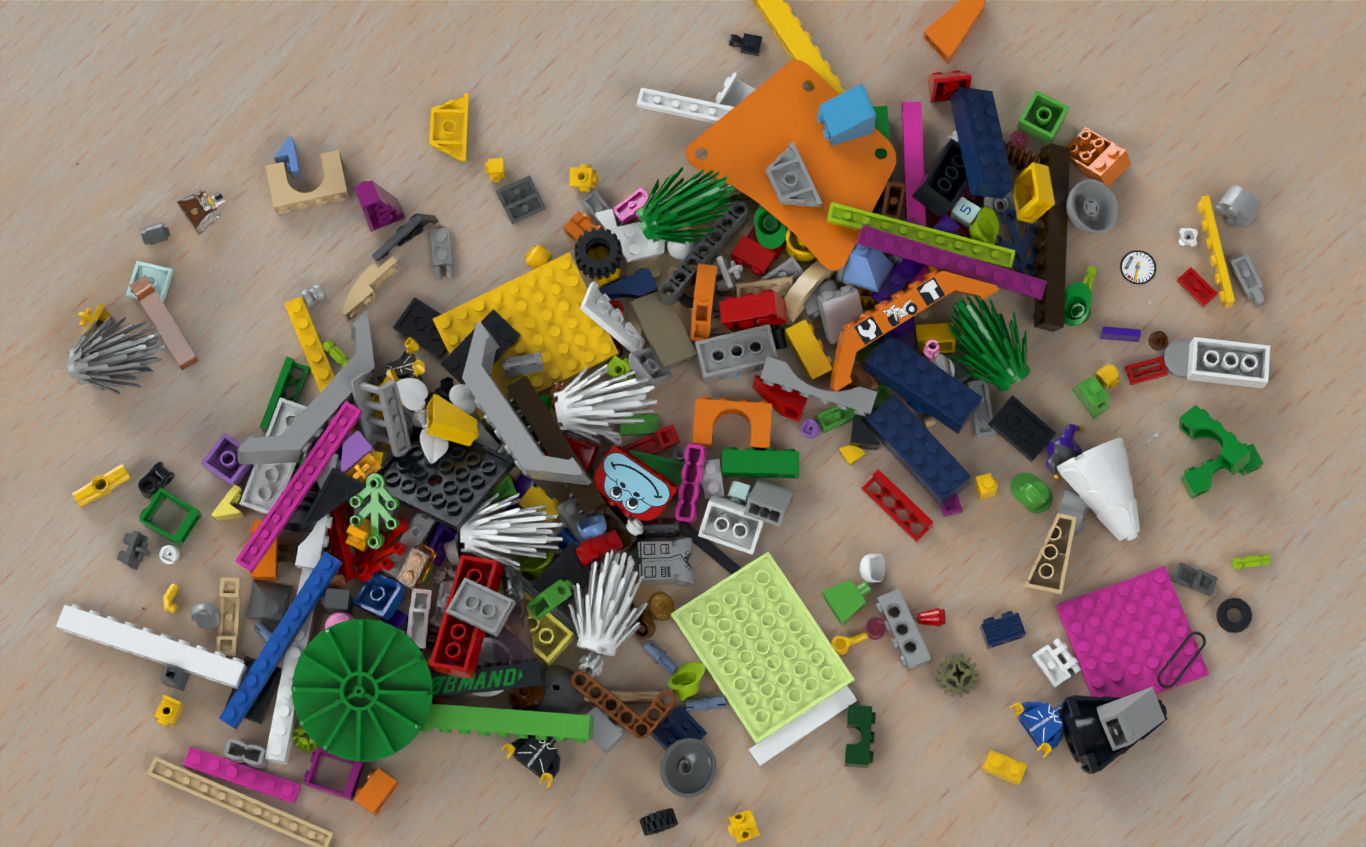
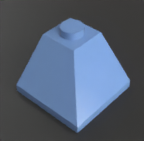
M855 245L848 259L843 283L879 292L894 268V264L882 252Z

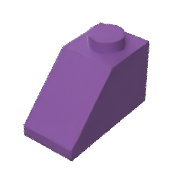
M359 431L349 433L345 438L346 441L343 442L340 470L344 474L369 452L373 453L375 451Z

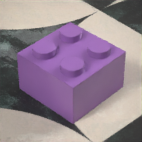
M226 433L220 437L201 462L204 469L231 488L234 484L238 486L254 466V464L241 465L238 462V448L241 444Z

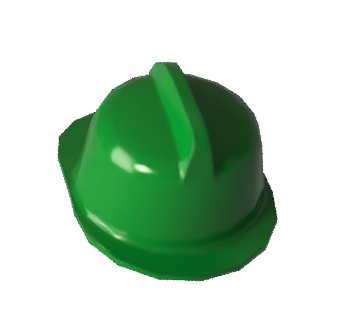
M760 206L754 215L758 242L767 249L778 248L785 241L786 226L764 207Z
M1075 282L1065 290V325H1081L1091 315V291L1085 283Z

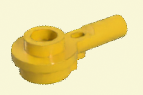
M866 632L850 638L836 636L831 640L830 644L838 655H844L849 650V646L868 639Z

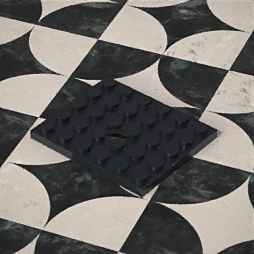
M416 427L409 435L411 449L400 457L391 454L381 465L382 468L376 473L385 479L384 487L400 504L459 531L516 466L515 460L475 441L470 446L448 440L446 453L431 464L426 458L420 443V434L423 428ZM439 477L443 479L442 483L438 486H430L428 484L430 479L436 480ZM373 480V485L376 487L377 482Z

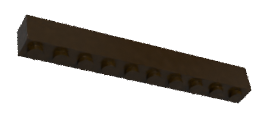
M1051 143L1042 147L1039 154L1040 164L1049 167L1055 204L1038 218L1035 278L1045 280L1047 283L1042 299H1034L1035 312L1033 319L1035 328L1054 332L1064 328L1068 221L1066 203L1069 192L1070 148Z

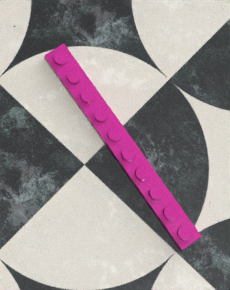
M345 401L235 560L237 564L253 573L363 412Z

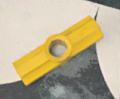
M121 464L103 476H96L91 483L73 492L72 495L79 507L83 508L100 497L108 496L112 490L131 480V477L124 465ZM100 483H106L104 489L98 490Z

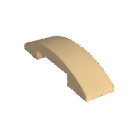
M819 261L813 263L797 279L784 298L787 319L794 322L804 310V302L824 279L829 280L836 271L828 270Z
M220 578V623L216 651L226 656H236L241 608L240 578Z

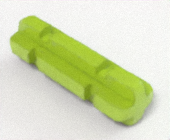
M1093 266L1087 268L1083 283L1090 288V291L1098 271Z
M327 340L323 344V349L326 352H330L329 355L339 365L342 364V368L350 361V359H346L347 356L337 346L335 347L331 340Z
M1264 554L1260 557L1255 555L1243 557L1242 559L1240 557L1232 559L1233 569L1258 567L1259 565L1266 566L1271 563L1269 554Z

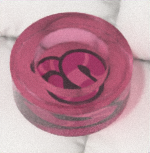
M1022 130L1014 131L1010 137L1012 147L1017 143L1019 144V150L1024 146L1027 147L1029 142L1028 134Z

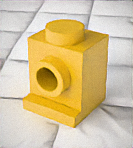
M991 473L976 476L974 484L979 500L998 496V484L996 478H993Z
M163 695V699L154 717L158 719V724L168 727V725L174 727L185 705L176 699ZM166 708H170L169 714H164Z

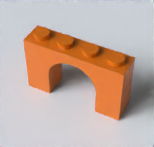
M700 397V399L695 400L692 444L703 445L706 449H712L713 428L716 421L726 414H738L744 417L750 424V448H756L760 451L770 448L772 404L768 401L759 400L756 403L749 402L747 399L730 401L728 398L711 400L710 397Z

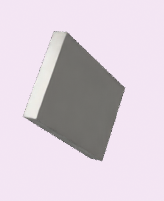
M464 578L446 613L497 637L516 602L470 579Z

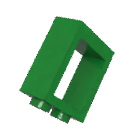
M160 488L158 492L155 491L151 496L149 506L140 513L139 521L145 527L182 547L202 514L196 508ZM164 499L188 512L174 536L150 522Z

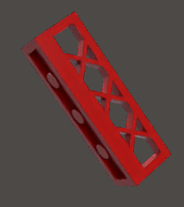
M879 469L873 473L872 478L861 488L915 542L933 527L934 522ZM876 482L881 487V494H873L868 488ZM883 497L894 499V507H886L883 504ZM897 510H905L908 513V520H900L897 517ZM911 524H920L924 529L916 536L911 531Z
M342 504L330 513V517H333L331 529L328 528L327 530L329 542L332 544V556L343 562L338 569V574L344 576L345 583L352 579H358L353 565L356 564L359 567L364 562L363 551L355 548L356 555L354 556L350 553L349 547L351 545L345 543L348 538L345 529L351 525L350 518L354 516V509L351 504ZM341 510H347L348 519L342 516Z

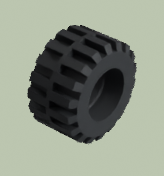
M595 227L591 228V232H588V230L584 231V236L580 235L575 243L576 264L585 276L589 274L592 279H594V276H597L598 279H602V276L608 278L610 273L614 275L616 268H620L623 259L621 242L617 239L615 233L611 234V230L607 229L604 231L603 227H599V230H595ZM595 246H603L610 251L608 257L601 261L592 260L587 254Z

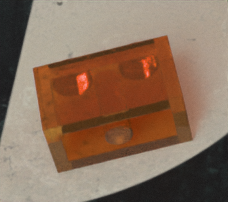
M422 543L412 546L396 580L412 590L421 586L437 552Z

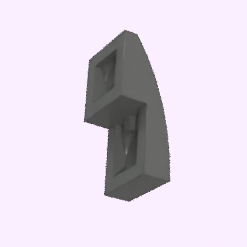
M1178 563L1171 581L1196 592L1211 596L1218 578L1203 570H1196L1183 563Z

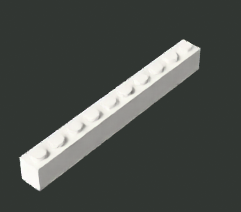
M302 567L297 594L313 569ZM319 601L285 653L265 759L271 763L288 765L293 740V729H295L297 719L291 691L293 675L301 653L312 641Z
M72 604L71 607L64 605L56 625L63 632L163 665L170 664L184 669V672L238 689L248 670V667L243 664L244 661L233 657L231 660L225 658V654L217 651L212 654L207 652L208 649L197 645L194 648L189 646L190 643L179 639L176 642L171 640L172 637L161 633L158 636L148 628L140 630L132 623L125 622V624H122L114 617L107 616V618L100 616V613L90 610L88 613L82 611L83 608Z

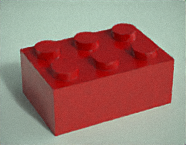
M763 290L759 294L747 293L739 298L727 297L725 300L719 301L721 323L733 333L767 324L772 326L788 323L785 300L773 290Z

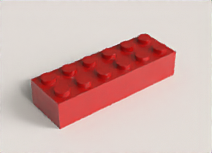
M461 555L429 664L436 673L473 679L486 632L447 614L446 610L464 578L498 592L504 569L498 561Z

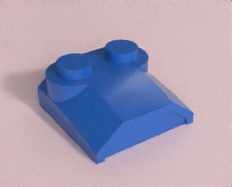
M374 573L373 577L366 581L352 604L375 615L381 621L389 620L404 598L405 586L383 575Z

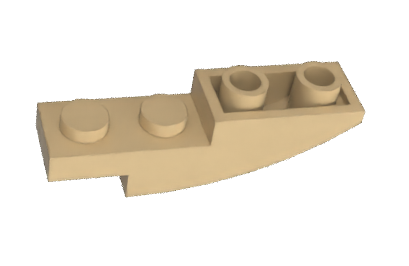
M393 256L379 268L372 263L358 278L347 297L343 309V315L347 321L358 316L364 306L372 304L376 297L373 289L379 288L388 276L391 277L398 271L399 264Z

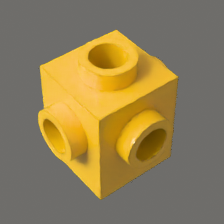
M585 164L580 165V168L570 167V187L578 189L579 192H590V189H596V184L599 182L597 170L591 168V165Z
M750 809L728 817L730 825L727 826L731 837L735 836L737 843L746 842L760 836L755 818Z

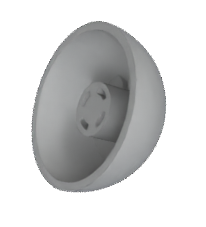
M1094 179L1083 180L1075 185L1068 195L1066 203L1067 214L1072 224L1080 231L1088 234H1101L1109 231L1115 225L1118 218V204L1112 191L1102 182Z

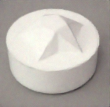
M173 544L163 546L159 553L160 559L166 564L177 562L180 558L179 548Z

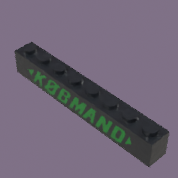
M538 658L526 659V663L520 664L519 660L507 661V665L500 666V662L488 663V667L481 668V664H478L473 679L436 673L434 670H431L434 689L433 698L546 685L545 665L543 661H538Z

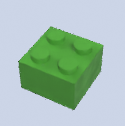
M1036 90L1018 122L1017 129L1049 145L1053 142L1068 114L1069 106Z

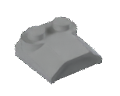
M652 347L629 354L630 368L632 371H635L634 374L638 379L649 378L648 382L644 383L661 387L665 382L670 381L674 377L668 368H661Z

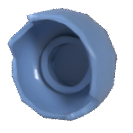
M603 515L591 517L577 523L580 536L588 540L604 534L607 529Z

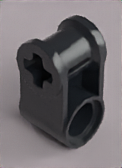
M161 461L156 463L139 481L138 487L141 494L145 498L150 499L155 491L158 492L160 488L163 489L174 479L175 474L169 472ZM148 484L153 485V487H152L151 490H149V491H145V490H144V487H145L146 485H148Z

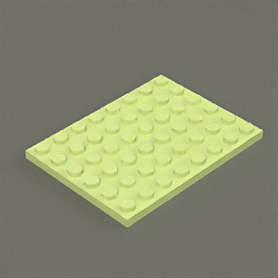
M769 552L671 613V617L755 744H758L855 681Z

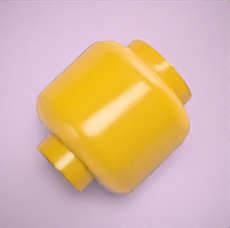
M532 245L524 256L526 258L525 263L534 270L550 262L552 253L541 245H536L535 247Z

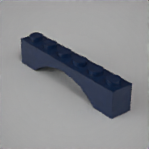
M649 268L638 269L633 275L620 277L617 279V282L611 285L609 283L604 284L599 289L602 295L606 294L610 299H638L659 291Z

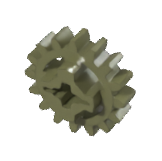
M953 654L952 659L947 656L945 658L946 663L940 662L942 669H937V673L941 675L937 676L936 680L942 681L939 687L946 688L944 693L951 691L952 697L956 693L962 697L964 691L966 694H970L969 688H976L973 682L979 681V678L975 677V675L979 674V670H974L977 664H970V657L964 660V654H961L960 658ZM952 664V670L945 673L946 668ZM960 664L965 665L968 669L963 668ZM956 669L958 674L961 675L960 681L954 676ZM971 678L970 682L966 686H963L964 680ZM947 682H951L955 685V687L949 685Z

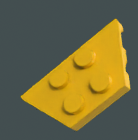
M469 93L463 94V97L456 100L451 99L443 105L431 108L430 147L462 163H466Z

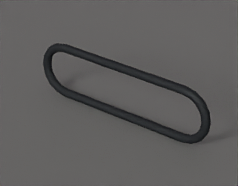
M1190 633L1161 669L1157 676L1158 684L1161 687H1173L1202 651L1206 644L1205 636L1202 633ZM1192 635H1200L1203 639V644L1171 685L1162 684L1160 676Z

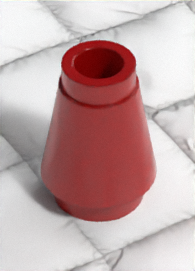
M935 608L917 613L918 625L937 627L946 625L945 609Z

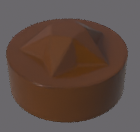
M1156 331L1150 334L1148 342L1153 350L1159 351L1167 347L1168 337L1164 332Z

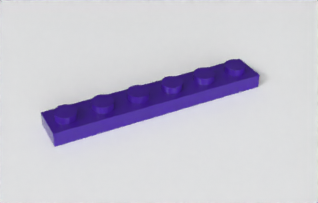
M946 214L932 229L954 234L960 226ZM903 259L889 274L879 292L873 291L870 297L877 303L883 300L890 301L892 299L891 295L902 290L924 265Z

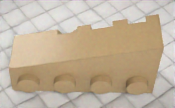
M1057 513L1023 587L1063 594L1078 516Z

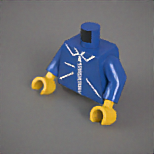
M1041 701L1016 702L1009 707V709L1014 708L1016 710L1013 717L1019 715L1018 720L1037 746V751L1043 750L1045 752L1043 758H1046L1058 746L1063 735L1062 728L1064 725L1060 719L1062 716H1065V710L1061 709L1062 704L1052 709L1049 703L1043 704Z

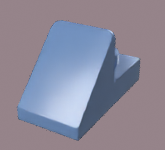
M290 136L275 154L274 160L275 163L286 162L288 173L292 172L293 177L298 178L301 177L296 146L293 137Z

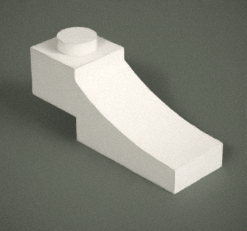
M412 588L407 635L419 648L426 649L433 591Z

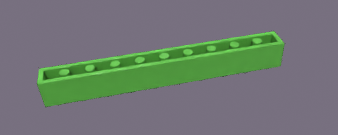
M432 704L427 721L421 731L432 732V728H440L439 732L451 733L452 729L459 730V734H470L471 731H478V735L490 736V732H496L497 737H509V734H516V738L528 739V735H536L537 740H547L549 736L555 737V741L567 742V738H575L574 742L586 743V739L592 740L594 716Z

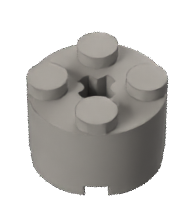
M1231 186L1215 210L1226 219L1225 223L1231 227L1236 225L1247 229L1260 211L1261 203L1252 193L1247 195L1243 192V188Z

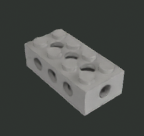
M769 324L695 342V350L704 384L763 370L767 356L778 359ZM754 347H756V348H759L760 350L757 351V352H754V351H752L751 349L754 348ZM734 352H739V353H741V355H740V356H734L733 353H734ZM717 356H720V357H722L723 359L720 360V361H717V360H715L714 358L717 357Z

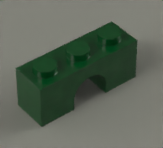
M848 706L847 728L859 730L862 739L857 744H846L845 767L868 768L869 763H873L874 751H870V743L874 744L875 732L871 731V724H875L876 712H872V706Z

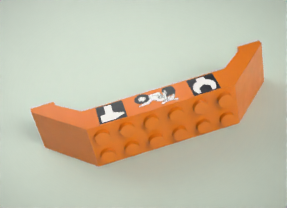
M931 270L923 275L925 279L922 281L915 280L907 285L908 289L906 291L899 290L891 295L892 299L890 301L883 300L875 305L876 309L874 311L867 310L858 316L860 318L858 321H850L842 326L843 330L839 333L830 378V390L837 392L852 382L850 375L858 350L951 292H957L971 296L977 295L979 300H984L998 291L999 288L997 285L946 271Z

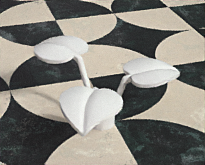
M414 378L397 381L399 397L407 409L416 410V413L412 416V422L416 427L423 428L420 434V443L426 458L432 464L446 453L448 440L427 435V410L422 409L426 404L424 399L428 396V390L424 383ZM464 384L453 386L449 393L451 402L454 406L470 415L476 408L474 399L468 394L463 386Z

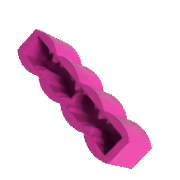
M689 443L685 450L686 463L682 469L683 482L678 493L680 501L675 512L678 521L694 523L698 516L697 503L701 497L700 484L704 478L703 465L707 459V449L703 445Z

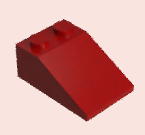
M955 70L945 74L936 72L929 75L930 102L950 101V98L960 87L970 88L971 74L966 71Z

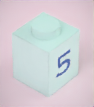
M961 197L951 209L950 218L969 229L970 225L977 219L981 208Z

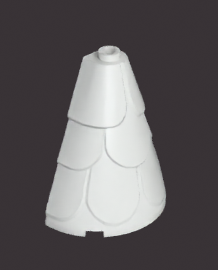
M1116 438L1096 446L1057 466L1060 475L1080 495V498L1097 515L1096 517L1119 541L1126 538L1130 541L1139 537L1137 534L1140 532L1137 500L1134 498L1132 476L1122 438Z

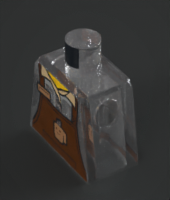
M201 190L178 200L177 204L196 233L200 235L221 216L217 206L225 202V199L220 192L209 197L205 190Z

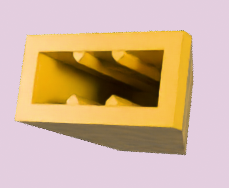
M434 394L426 406L427 435L470 446L479 436L477 420L439 395Z

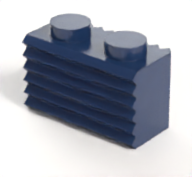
M1013 611L1003 613L1002 617L994 619V617L984 619L980 625L987 649L1024 638L1026 635L1018 612L1014 614Z

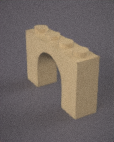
M339 150L320 154L324 179L316 190L308 193L298 192L289 185L284 162L266 165L265 168L275 212L286 214L290 210H305L309 206H323L327 202H341L345 198H349Z

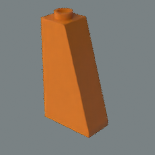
M960 0L924 30L923 39L947 64L952 60L985 10V0Z

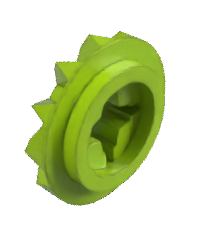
M298 723L296 728L293 729L292 738L295 745L302 751L316 750L319 746L311 738L309 740L310 743H308L305 737H300L305 735L306 732Z

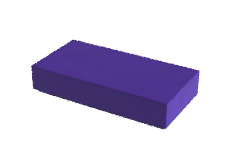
M1104 326L1100 339L1139 342L1141 330Z

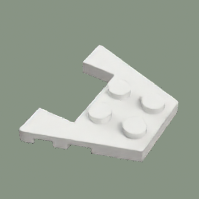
M612 209L595 213L597 220L600 221L604 230L609 229L611 234L615 233L617 235V239L621 242L622 256L627 263L664 255L665 241L659 240L653 243V239L648 240L639 227L641 222L617 227Z

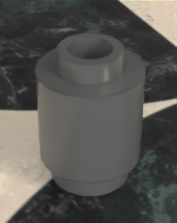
M161 222L145 227L144 230H141V235L145 245H154L167 241L170 231L168 226L163 225Z

